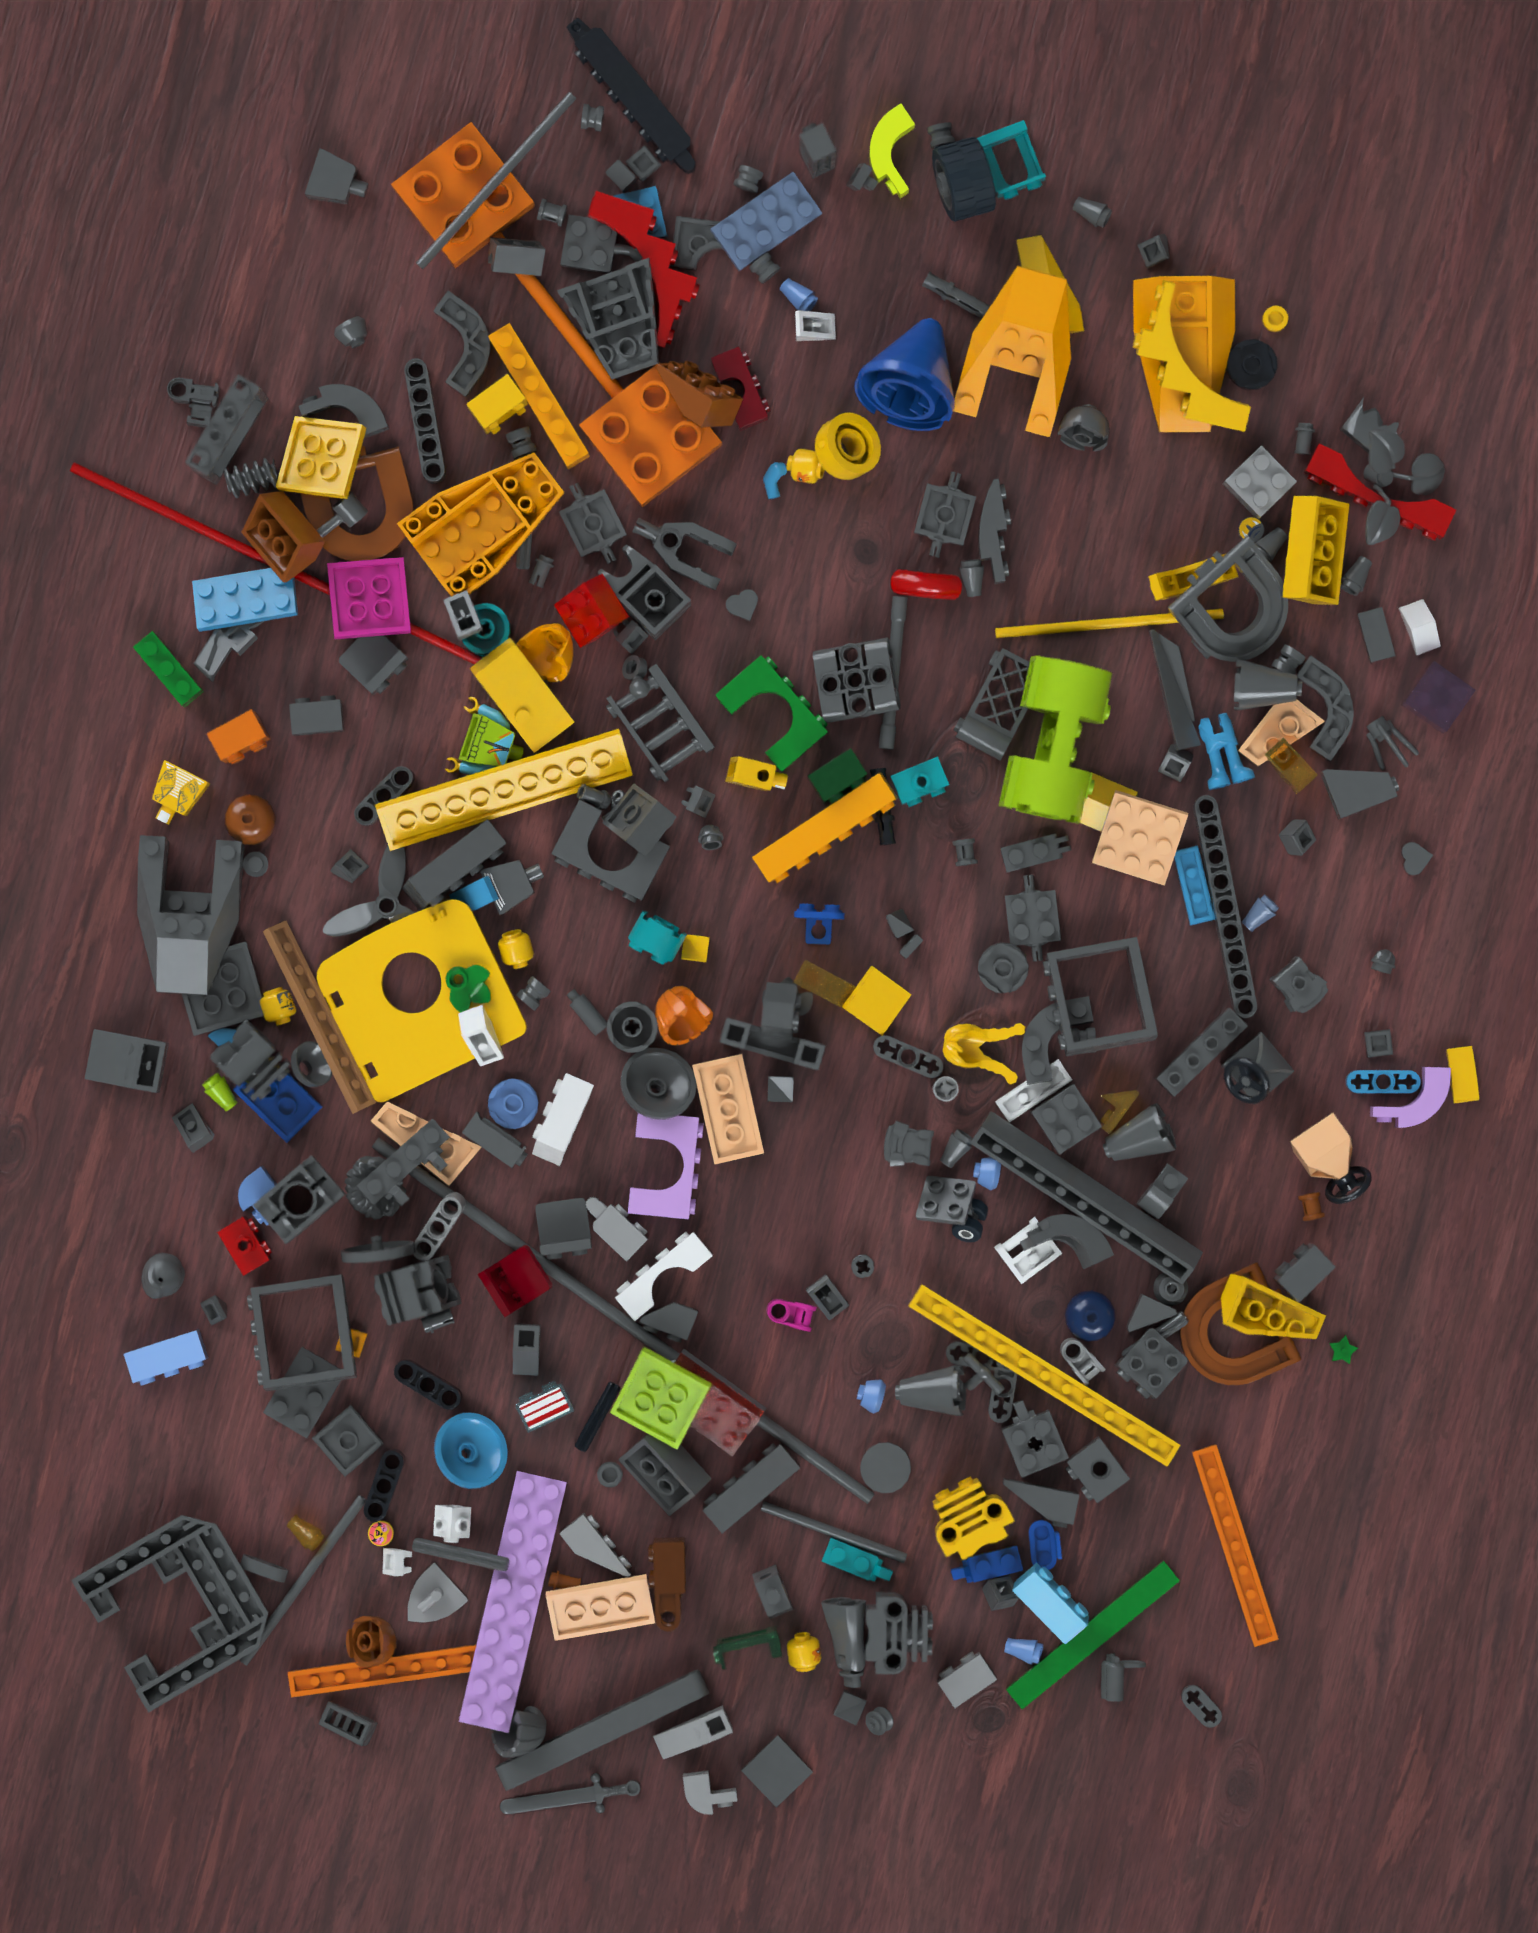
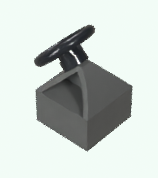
M1262 1032L1257 1033L1221 1064V1067L1224 1069V1081L1229 1092L1238 1100L1249 1104L1263 1101L1269 1092L1294 1072L1292 1067Z

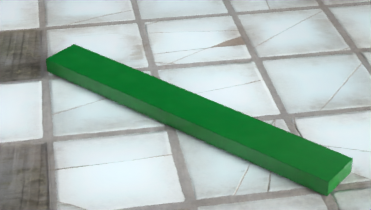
M1163 1560L1089 1620L1088 1625L1067 1644L1062 1642L1040 1660L1039 1664L1034 1665L1007 1687V1692L1020 1708L1024 1709L1180 1580Z

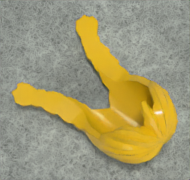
M1018 1023L1009 1029H982L972 1024L955 1025L945 1033L943 1044L944 1057L953 1065L963 1068L980 1067L993 1071L995 1074H1001L1009 1084L1016 1083L1018 1076L1015 1072L1011 1071L1003 1063L985 1056L979 1047L986 1041L996 1042L1008 1039L1014 1035H1022L1025 1033V1026Z

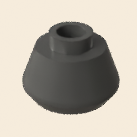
M359 316L343 322L334 331V337L346 347L351 345L352 349L365 343L364 338L367 336L365 319Z
M1163 1272L1156 1278L1153 1291L1155 1297L1161 1303L1173 1306L1185 1299L1188 1293V1284L1185 1281L1182 1285Z

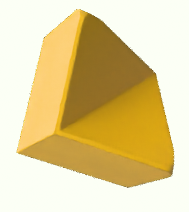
M687 934L683 941L681 959L706 963L710 937Z

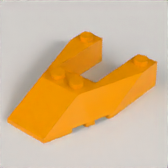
M1021 266L1016 267L972 333L954 399V412L973 417L977 416L990 365L1039 378L1025 431L1050 437L1071 362L1067 279Z

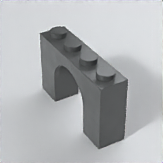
M579 800L551 853L556 856L554 861L568 868L569 864L579 868L577 873L589 880L592 876L600 879L599 885L611 891L615 887L624 892L622 897L636 903L637 899L643 901L670 846L658 840L646 857L638 852L629 866L618 871H608L598 867L590 857L588 843L603 812Z
M726 1018L720 1042L815 1070H819L825 1045L793 1037L792 1040L762 1038L761 1027Z

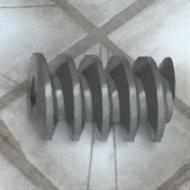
M263 458V465L261 467L256 460L253 461V469H250L246 463H243V471L241 472L235 465L233 467V474H230L227 468H224L228 491L230 494L232 492L235 498L240 497V490L246 496H249L251 487L255 493L260 492V485H262L265 491H269L270 483L276 488L279 475L274 458L272 464L266 458Z

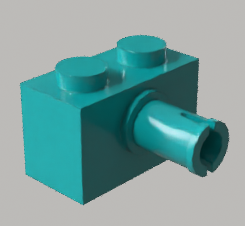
M938 756L890 776L901 805L907 803L908 807L923 802L921 797L931 794L933 798L945 793V787L949 786Z

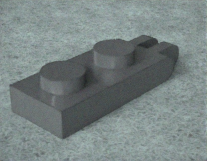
M1057 833L1000 848L1006 873L1063 858L1062 853L1071 851V846L1060 848L1059 843L1069 841L1068 836L1058 838Z

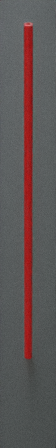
M75 462L71 466L70 472L269 566L255 548ZM303 571L294 577V579L330 595L328 583ZM410 623V634L472 664H476L483 658Z

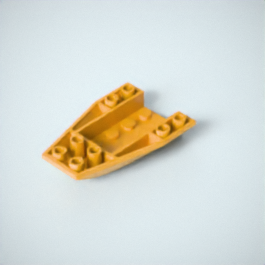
M1158 276L1133 280L1134 336L1136 333L1140 334L1141 328L1152 329V326L1148 325L1151 311H1156L1158 301L1154 300L1157 286H1162L1163 280L1175 283L1169 312L1172 333L1177 348L1191 372L1208 388L1220 394L1235 333V279L1215 276ZM1140 356L1159 432H1210L1212 424L1183 417L1184 412L1180 411L1183 397H1188L1187 392L1164 388L1159 385L1160 380L1156 379L1159 365H1164L1165 361Z
M531 453L437 493L398 522L397 525L450 596L466 590L468 594H471L498 574L563 496L564 491L537 455Z

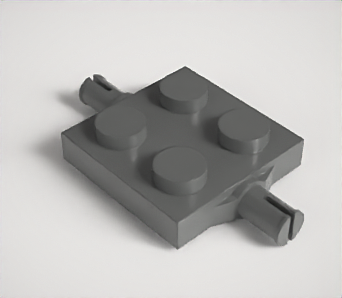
M951 472L948 486L939 487L927 483L914 533L926 536L933 541L929 556L933 557L935 547H937L935 557L939 558L942 544L952 543L959 546L964 544L976 496L963 493L957 489L962 475L960 473H957L955 482H953L956 472Z
M579 482L575 483L578 493L573 485L569 488L576 501L571 506L559 511L581 558L593 552L601 551L608 565L611 561L607 554L610 555L613 562L617 560L610 546L615 541L627 536L605 489L593 495L585 496Z
M1028 875L1023 876L1025 891L1005 896L1010 943L1015 946L1026 945L1031 947L1032 961H1037L1036 951L1038 952V960L1043 961L1041 945L1048 942L1061 941L1056 890H1035L1034 875H1029L1030 885L1028 883Z

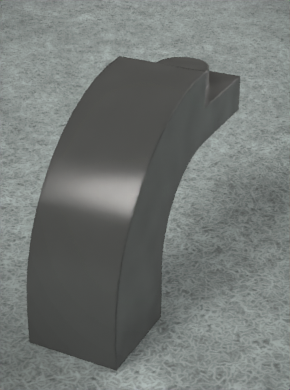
M330 384L318 387L322 397L317 398V395L302 400V405L298 406L303 417H309L331 408L346 409L357 417L359 424H363L366 427L365 438L389 430L384 414L377 403L365 392L352 386Z
M1067 1214L1054 1215L1043 1219L1037 1223L1038 1228L1027 1232L1028 1238L1020 1242L1024 1251L1050 1240L1064 1242L1074 1250L1083 1270L1114 1255L1107 1239L1099 1229L1083 1218Z

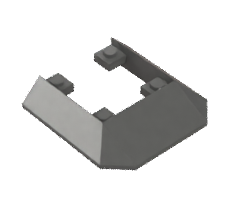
M181 1515L71 1580L98 1623L121 1610L109 1587L150 1563L153 1564L164 1584L187 1572L209 1609L211 1616L190 1628L202 1648L201 1651L162 1674L158 1673L147 1653L124 1667L148 1713L260 1647L268 1611L220 1528L215 1523Z

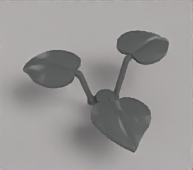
M1385 430L1370 431L1369 464L1365 467L1363 474L1364 479L1374 484L1373 489L1377 490L1385 500V502L1381 500L1376 501L1368 512L1365 528L1366 544L1368 545L1389 539L1395 534L1400 524L1398 508L1390 506L1391 500L1381 487L1391 484L1393 477L1412 480V492L1424 496L1431 494L1439 487L1445 473L1443 462L1438 456L1431 453L1421 454L1415 459L1411 469L1412 475L1392 472L1390 469H1395V463L1404 457L1405 445L1401 437Z

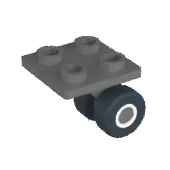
M927 1176L917 1208L916 1219L953 1224L952 1234L957 1239L964 1242H976L981 1238L983 1226L978 1219L986 1220L988 1207L981 1200L973 1198L976 1188L975 1181Z

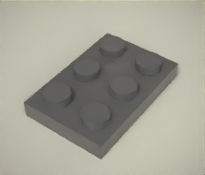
M302 1346L284 1378L339 1370L340 1368ZM341 1380L276 1390L263 1413L303 1437L308 1438Z

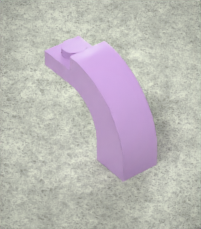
M1422 1067L1421 1090L1411 1103L1402 1107L1370 1106V1117H1377L1376 1122H1392V1117H1395L1396 1128L1411 1127L1426 1121L1439 1110L1447 1097L1450 1087L1451 1068Z

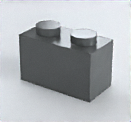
M335 695L320 697L321 701L310 702V698L295 699V704H289L292 735L300 736L345 731L342 701L340 699L336 700Z

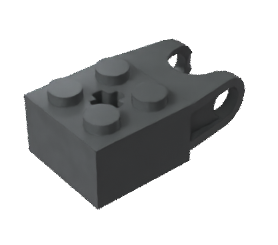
M625 545L622 551L632 565L629 574L624 577H615L600 569L597 575L603 573L625 611L656 641L691 607V599L656 564L654 565L629 545ZM660 599V606L652 607L650 600L657 601Z

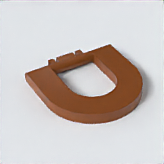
M365 446L361 447L355 471L376 466L386 503V514L383 522L376 530L364 535L348 533L338 525L323 537L325 540L323 548L333 556L345 561L381 559L397 549L406 538L397 523L412 513L414 508L399 447L368 455ZM300 493L307 520L315 530L334 516L330 497Z
M1258 1262L1231 1273L1246 1277L1269 1288ZM1230 1274L1199 1289L1189 1300L1183 1311L1189 1320L1188 1324L1182 1327L1179 1332L1184 1354L1190 1364L1200 1374L1214 1382L1225 1385H1244L1302 1360L1292 1337L1278 1336L1279 1340L1237 1358L1224 1357L1212 1348L1208 1340L1207 1328L1211 1317L1222 1308L1221 1296ZM1280 1288L1274 1290L1275 1292L1282 1294Z

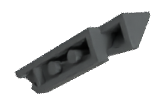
M1154 629L1149 630L1175 750L1201 746L1193 725L1195 718L1179 646L1157 633Z

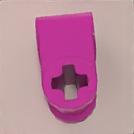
M774 1299L768 1303L766 1312L768 1317L776 1323L811 1332L810 1323L813 1311H816L817 1307L800 1302ZM774 1305H784L785 1313L782 1317L776 1318L772 1315L771 1309Z

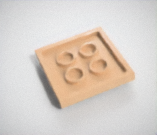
M1115 790L1092 863L1165 886L1188 813Z

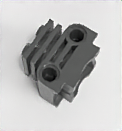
M246 1019L237 1028L232 1039L233 1042L228 1041L220 1045L210 1055V1059L237 1086H240L245 1081L247 1084L243 1087V1091L247 1094L253 1089L254 1091L250 1094V1098L253 1101L257 1097L262 1100L271 1091L272 1087L269 1085L275 1079L280 1082L290 1072L288 1068L290 1061L286 1058L280 1063L279 1061L283 1058V1054L279 1051L273 1056L272 1053L276 1050V1047L255 1025Z
M311 1155L263 1195L261 1199L253 1204V1207L258 1210L282 1241L288 1244L338 1203L346 1194L317 1159ZM296 1185L307 1187L313 1195V1205L307 1213L295 1212L288 1203L289 1191Z
M448 1255L374 1276L375 1291L380 1296L382 1303L381 1312L387 1321V1325L427 1316L462 1304L459 1291L454 1283L447 1284L446 1279L452 1277V1266Z
M876 1592V1604H866L865 1618L868 1626V1635L865 1641V1661H875L876 1674H898L906 1667L907 1652H910L912 1662H917V1652L921 1653L922 1662H927V1655H932L931 1637H928V1630L933 1629V1614L928 1612L927 1605H921V1614H918L916 1605H911V1614H907L906 1601L901 1594L897 1592ZM892 1602H897L901 1605L897 1612H890L887 1607ZM893 1653L900 1656L899 1661L896 1663H889L886 1660L888 1655Z

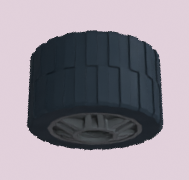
M970 137L934 147L932 151L934 175L940 198L950 219L956 222L994 211L996 207L995 186L986 154L979 140L976 137Z

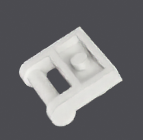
M1035 1217L1029 1220L1030 1224L1002 1245L999 1243L994 1247L1021 1284L1062 1254L1053 1240H1050L1026 1251L1023 1250L1014 1258L1010 1257L1008 1252L1019 1245L1022 1240L1028 1238L1026 1233L1038 1228V1220Z

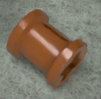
M1320 1191L1298 1196V1200L1302 1202L1305 1215L1303 1216V1221L1325 1217L1319 1201Z

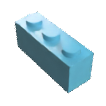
M1035 1563L1014 1582L1012 1591L1064 1644H1067L1088 1625L1089 1613L1081 1603L1077 1604L1071 1598V1594L1065 1586H1059L1053 1580V1575L1046 1567H1041L1038 1563Z

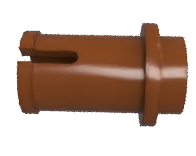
M558 1570L556 1572L551 1571L548 1587H552V1590L580 1586L581 1578L560 1574Z

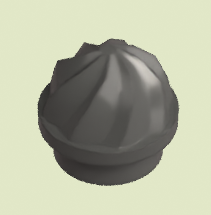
M708 824L701 828L698 836V841L705 850L720 848L724 839L719 827L713 824Z
M1387 949L1377 951L1374 957L1371 958V962H1373L1371 969L1391 974L1392 968L1395 969L1396 967L1395 956Z

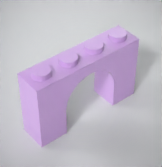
M638 1113L636 1137L660 1139L674 1144L682 1154L684 1169L678 1182L667 1189L654 1190L631 1187L628 1213L689 1219V1214H695L696 1199H691L692 1189H697L699 1174L694 1173L695 1163L700 1164L701 1148H696L697 1138H702L704 1123H699V1117L678 1115L674 1118L658 1120Z

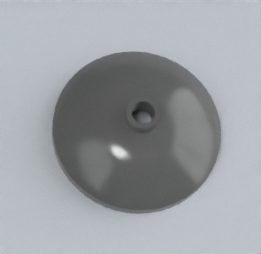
M648 1048L635 1053L626 1062L621 1073L620 1085L625 1100L636 1112L648 1118L664 1120L682 1114L690 1106L696 1093V1079L692 1068L680 1055L667 1049ZM655 1088L659 1093H653L651 1089Z

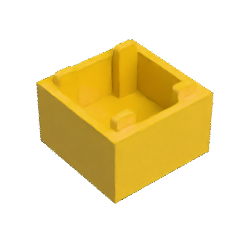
M508 374L467 403L469 411L486 434L490 432L496 434L501 430L499 425L516 413L518 416H521L526 412L524 407L528 405L526 398Z

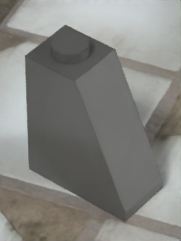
M1332 769L1320 772L1338 820L1398 796L1396 791H1399L1398 783L1394 776L1390 777L1388 772Z

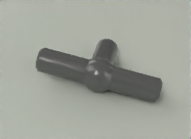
M971 1353L964 1356L963 1360L976 1372L965 1383L968 1390H973L982 1381H985L996 1394H1000L1004 1390V1386L991 1374L989 1368L983 1366Z

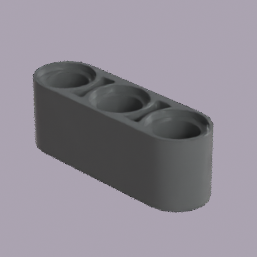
M403 766L393 769L356 807L354 812L356 821L363 826L375 824L379 820L375 804L380 803L378 793L381 790L387 789L391 793V799L403 796L414 784L415 778L412 771ZM401 771H405L409 775V781L405 785H398L395 779L396 775ZM369 807L373 811V817L369 821H362L360 812L363 808Z

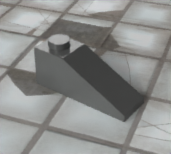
M1003 1478L1002 1483L1004 1486L1045 1518L1051 1520L1052 1525L1067 1528V1524L1074 1525L1079 1493Z

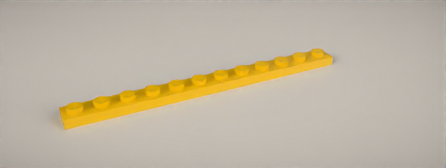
M920 1285L908 1306L1163 1465L1168 1467L1179 1449L1180 1444L924 1285Z

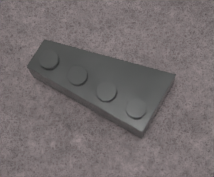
M487 819L408 879L402 889L419 911L426 909L430 905L434 907L445 898L443 895L451 889L453 892L465 883L463 879L471 874L473 877L484 868L482 864L489 858L493 862L504 853L502 848L506 842Z

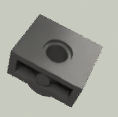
M1099 1436L1066 1459L1069 1466L1065 1469L1074 1481L1077 1478L1080 1479L1084 1485L1081 1491L1089 1501L1094 1498L1099 1503L1130 1480ZM1100 1461L1105 1462L1107 1465L1106 1472L1102 1475L1095 1474L1093 1472L1094 1464Z

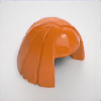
M675 986L672 989L666 990L658 999L655 1008L659 1032L663 1040L671 1045H682L688 1043L690 1039L694 1040L701 1035V1032L708 1028L713 1018L712 1010L685 986Z

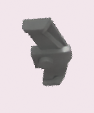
M265 621L215 629L193 664L213 682L231 650L233 649L241 656L258 639L251 630Z

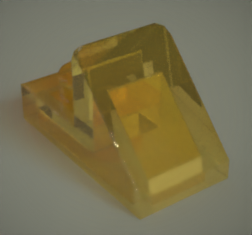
M1137 1090L1099 1095L1115 1107L1113 1111L1108 1109L1100 1119L1103 1123L1101 1129L1110 1134L1140 1093Z

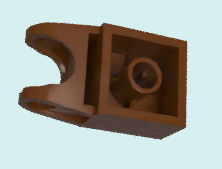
M685 1537L654 1538L653 1544H649L648 1547L649 1562H654V1570L649 1572V1588H654L656 1624L663 1631L669 1632L675 1630L680 1624L681 1593L686 1592ZM669 1611L676 1618L672 1622H666L662 1619L661 1615Z

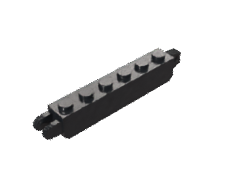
M579 18L572 21L567 26V30L575 42L574 46L577 51L574 54L583 65L586 62L592 68L590 72L592 77L598 84L602 82L609 89L606 91V94L614 104L619 102L623 106V115L631 124L634 121L640 127L638 133L646 143L651 141L657 148L654 152L663 163L667 160L670 165L676 163L685 174L693 173L696 168V161L692 159L691 154L688 152L691 149V138L601 28L594 27L590 29Z

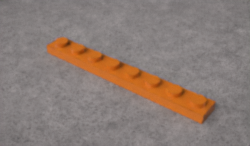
M1214 1444L1192 1451L1253 1646L1257 1647L1279 1640L1217 1445Z
M477 1644L392 1656L386 1663L376 1667H360L356 1664L357 1662L288 1671L291 1698L467 1673L471 1671Z

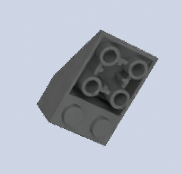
M94 1029L85 1079L160 1093L169 1043Z

